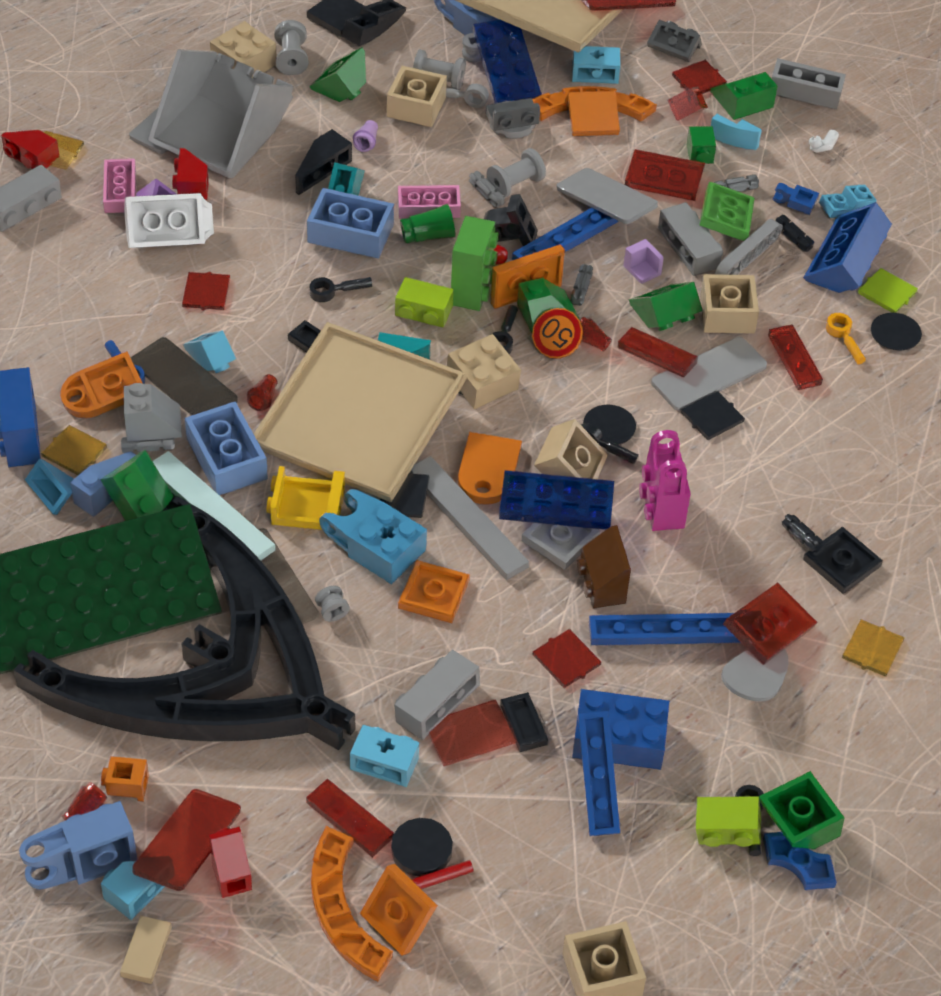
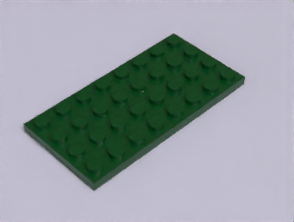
M191 505L180 506L1 553L0 674L14 671L20 663L25 668L29 667L27 655L32 650L49 660H55L221 614L222 609Z

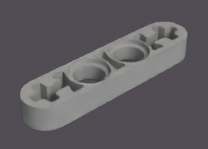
M773 219L767 220L720 262L715 275H738L777 240L782 231V225Z

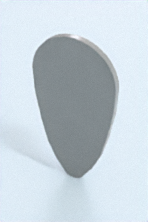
M765 643L754 646L734 657L724 666L721 674L722 681L731 692L741 698L751 701L770 700L777 695L787 673V651L779 643Z

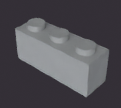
M777 58L772 80L778 86L776 93L778 96L837 109L846 74Z
M39 165L0 187L1 232L62 198L59 179L43 165Z
M685 202L660 210L658 229L691 274L696 276L717 269L723 256V249L720 243L716 242L712 237L709 229L699 225L700 220L697 213Z
M452 649L445 657L439 658L426 675L420 676L415 685L406 694L403 693L397 698L394 704L396 722L423 740L480 686L479 666Z

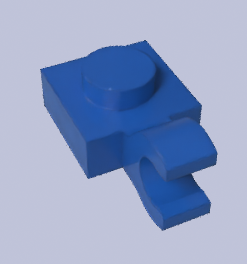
M778 183L772 200L777 203L788 202L787 207L810 215L818 200L819 193L800 185H796L795 189L784 183Z

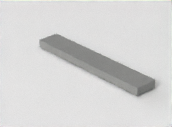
M431 456L413 466L410 474H426L430 476L427 495L506 580L529 568V561Z

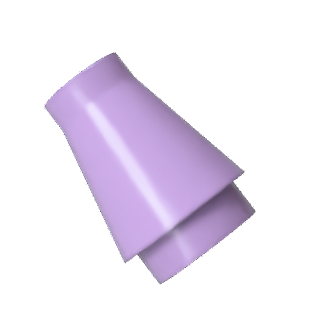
M366 121L354 133L353 144L357 150L367 152L375 147L378 125L375 121Z

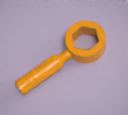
M844 313L831 314L826 323L828 334L836 338H843L844 344L857 364L864 363L866 360L865 356L853 337L849 336L853 323L852 319ZM836 322L844 324L845 327L840 328L834 326L833 324Z

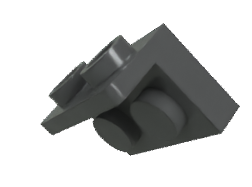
M659 19L647 41V45L650 48L689 62L696 48L700 49L702 46L701 36L697 31L690 28L686 30L678 27L672 21L665 22Z
M532 98L486 105V114L493 131L539 124L540 106L539 103H533Z

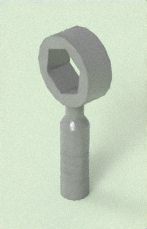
M477 83L469 85L465 92L459 89L446 88V97H464L466 103L474 108L483 107L489 98L488 90ZM471 92L479 94L482 99L474 98Z

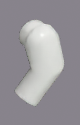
M829 130L823 140L820 136H816V139L814 136L809 139L810 149L815 153L833 149L839 133L836 130Z

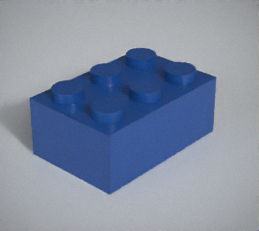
M29 367L0 371V439H3V441H0L1 457H7L8 468L33 465L41 459L36 402Z
M581 689L578 713L608 711L614 764L661 770L665 752L670 701ZM577 715L572 758L582 759Z

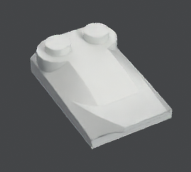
M201 193L125 197L124 212L128 248L205 244V241L214 234L212 204L207 202L201 196Z

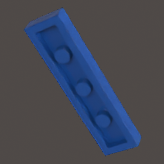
M608 711L578 713L589 836L620 834Z

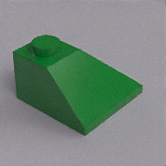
M363 47L334 61L309 86L311 90L338 102L347 98L351 101L360 95L361 91L359 89L366 83L365 50Z
M544 278L518 284L517 306L531 333L538 317L545 311L554 308H565L573 312L580 320L564 289Z

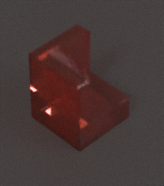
M691 87L667 100L677 121L708 108L699 87Z

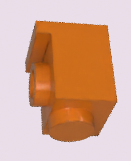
M110 756L108 768H103L101 775V786L106 787L107 795L132 797L144 802L149 779L147 760Z

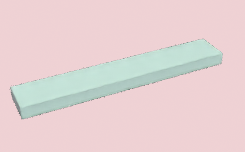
M167 451L153 461L175 496L198 507L218 520L244 542L260 560L275 551V544L172 453Z

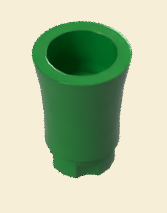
M448 204L400 220L405 243L414 241L418 243L426 240L456 237L454 220Z

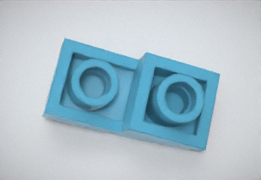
M719 114L712 118L711 126H713L716 140L739 148L752 150L759 148L762 129L743 119L736 124Z
M866 185L845 186L841 194L822 195L819 204L830 218H835L872 204L877 200Z

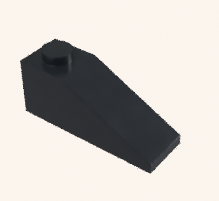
M333 129L315 139L295 174L296 193L300 195L330 176L334 162L343 165L352 162V143Z

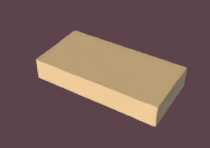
M140 916L120 970L121 977L152 984L172 929L171 922Z

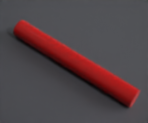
M468 860L411 880L420 889H424L474 872L471 861Z

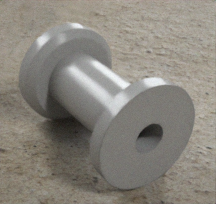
M296 20L283 21L276 26L274 31L276 42L282 46V50L276 56V66L283 74L298 75L303 73L309 64L308 55L301 49V45L307 38V31L305 26Z
M419 49L413 68L446 75L447 82H451V87L460 90L465 76L466 59L459 58L455 64L427 58L425 50Z
M532 148L524 150L520 161L504 169L497 165L487 169V179L505 198L510 195L512 186L528 178L539 182L546 176L544 162L539 153Z

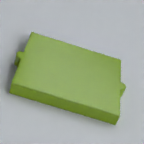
M880 268L872 277L867 278L866 283L858 290V294L882 308L896 313L904 304L908 305L909 299L917 292L918 288Z

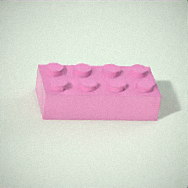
M135 159L104 160V213H125V197L136 196Z
M459 185L398 186L399 219L409 218V216L424 213L445 204L449 205L453 218H460Z

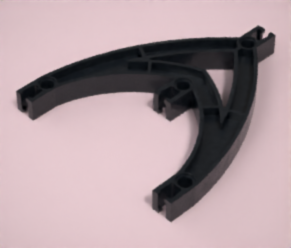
M178 496L172 501L173 508L190 504ZM190 504L209 568L217 578L229 607L231 616L229 640L198 624L194 629L196 643L194 645L191 644L192 639L188 637L181 643L183 660L194 666V668L161 676L112 678L79 673L59 666L34 650L27 655L30 666L28 672L24 670L25 666L21 663L14 669L17 687L45 704L99 725L141 735L189 741L223 742L271 739L309 733L339 751L345 743L343 729L349 735H352L356 730L355 713L324 695L317 661L310 640L294 606L280 584L244 542L214 517ZM261 626H264L284 667L291 694L265 698L225 700L253 686L261 653Z

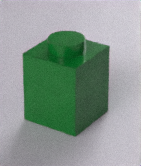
M713 126L689 127L686 145L690 164H714L716 141Z

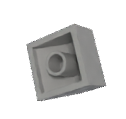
M134 383L130 386H124V417L127 442L182 437L180 405L152 384Z

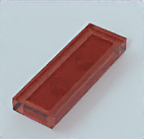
M793 324L769 329L768 337L797 390L822 385L823 378Z
M633 327L618 341L619 349L683 378L698 362V356Z
M328 778L306 797V803L342 833L354 838V843L372 858L392 840L394 834L392 830Z

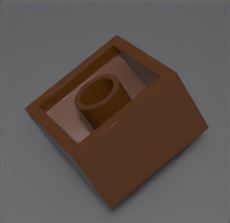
M614 525L582 547L581 559H577L578 573L580 576H584L585 579L583 582L584 594L586 598H590L593 609L626 604L631 568L618 526Z

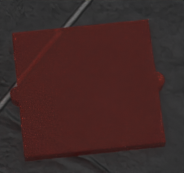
M706 59L672 72V76L678 81L680 87L684 88L693 98L709 92L713 87L727 83L718 73L719 70L714 69Z
M188 272L182 307L200 308L203 311L206 309L225 310L230 275L212 274V272Z
M571 629L566 630L555 638H549L547 643L532 653L563 688H566L580 678L585 679L586 674L601 665V661Z

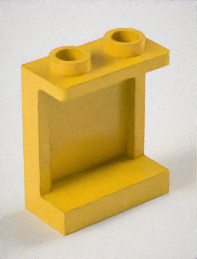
M279 466L277 476L273 475L271 480V492H274L273 497H268L266 512L271 513V525L323 530L319 522L323 514L333 513L339 516L341 514L345 492V472L334 471L332 481L286 476L285 467Z

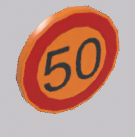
M554 308L545 311L536 320L532 332L535 347L542 355L552 359L570 356L578 349L583 336L580 320L573 312L565 308Z

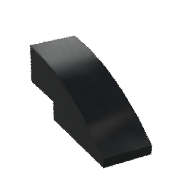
M382 0L363 6L359 16L345 20L342 37L358 46L364 45L388 30L406 12L407 7L394 0Z

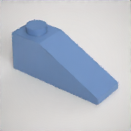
M130 451L91 465L70 482L74 504L95 517L113 501L100 479L136 456V454Z

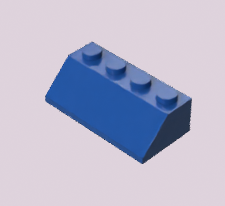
M877 202L837 216L803 277L805 281L838 293L847 290L853 291L861 286L866 272L871 268V263L879 253V248L886 239L892 225Z

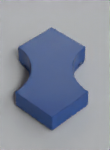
M782 832L764 833L763 842L768 865L781 866L793 872L802 882L804 890L835 888L837 881L831 855L816 853L808 848L792 847Z

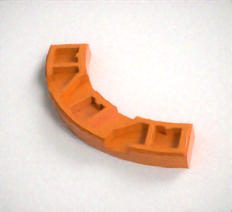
M600 86L563 88L562 92L553 94L548 92L532 99L533 103H539L540 121L554 114L569 110V92L615 91L618 112L631 116L640 122L654 113L657 108V104L633 93L627 95L616 92L617 89Z
M326 826L319 838L312 865L311 889L316 916L326 937L337 952L354 968L378 982L393 957V951L374 940L362 927L358 926L352 917L343 890V871L348 853L354 844V838Z

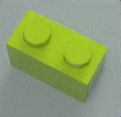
M405 277L395 297V316L444 328L453 308L454 289Z
M759 796L697 797L696 834L699 845L709 847L720 845L748 847L760 844L761 807Z

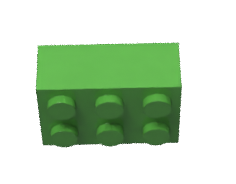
M465 216L452 250L451 288L454 289L453 306L480 311L483 301L487 302L489 299V284H492V268L497 260V251H494V248L497 246L499 236L495 232V221Z

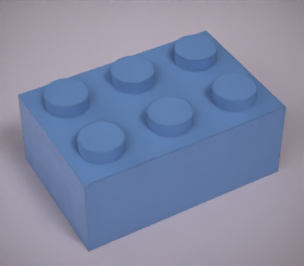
M322 188L307 219V243L379 259L394 226V204Z
M236 402L185 418L187 441L213 490L219 496L268 479L267 458Z

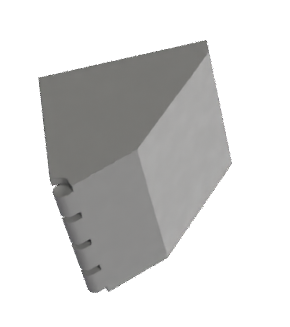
M178 49L148 141L178 155L180 148H185L207 164L208 169L225 177L233 178L275 132L293 98L292 90L294 86L280 79H277L276 84H273L275 79L273 76L256 70L254 73L253 67L237 61L235 68L232 69L234 59L221 53L217 54L215 51Z

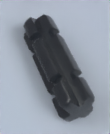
M782 214L775 219L776 222L782 225L783 234L798 245L801 250L807 252L814 247V240L806 235L794 222H790L791 220L786 215Z
M785 515L782 526L800 543L804 544L809 551L819 552L820 547L823 545L822 539L817 535L815 536V533L795 515Z

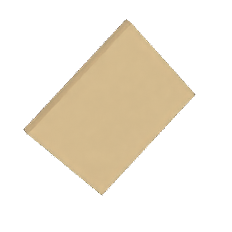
M455 0L578 53L629 4V0Z
M327 322L254 432V436L265 453L331 479L333 478L334 471H344L346 485L392 502L465 383L467 376L466 373Z

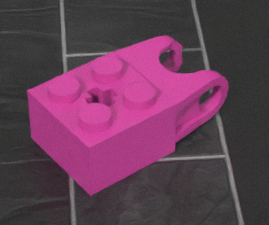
M663 430L657 432L651 438L646 465H642V478L644 482L639 484L640 498L645 499L646 502L644 505L646 521L650 520L652 531L684 529L691 495L686 465L682 460L678 433L673 430ZM665 438L672 439V441L666 444L659 443V441Z

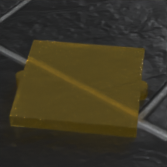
M45 131L44 133L55 138L58 142L59 156L50 162V166L67 170L72 161L78 158L77 154L84 146V141Z
M68 425L57 437H53V442L41 455L66 470L80 475L91 464L96 463V459L107 449V444Z
M861 619L842 658L861 666L863 670L869 669L886 677L905 637L886 630L884 626L879 627Z

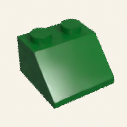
M766 72L713 87L710 92L732 119L736 120L774 108L778 86Z
M695 282L670 284L629 299L630 305L648 328L658 327L659 331L673 327L672 322L680 320L681 323L695 319L694 314L703 311Z
M143 450L100 479L126 521L161 512L174 497L146 450Z
M811 771L759 796V801L792 847L816 849L841 836L845 817Z

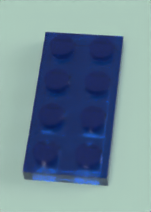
M502 20L473 24V34L494 103L533 99L542 95L522 29Z
M505 470L499 519L607 530L611 527L615 481Z

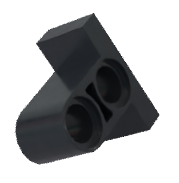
M520 194L511 195L508 207L491 209L485 213V220L495 221V232L499 234L498 242L520 239L522 245L525 246L536 239L538 229Z

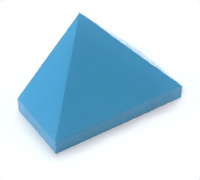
M43 459L37 461L25 479L54 515L60 512L72 494L70 482L74 478Z

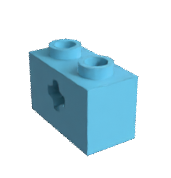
M585 46L579 53L573 51L572 82L619 84L620 48Z
M362 725L350 752V770L407 787L419 760V742L414 741L408 736H398L386 732L379 727Z

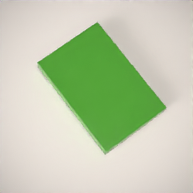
M709 182L705 192L699 225L745 241L750 233L755 198Z

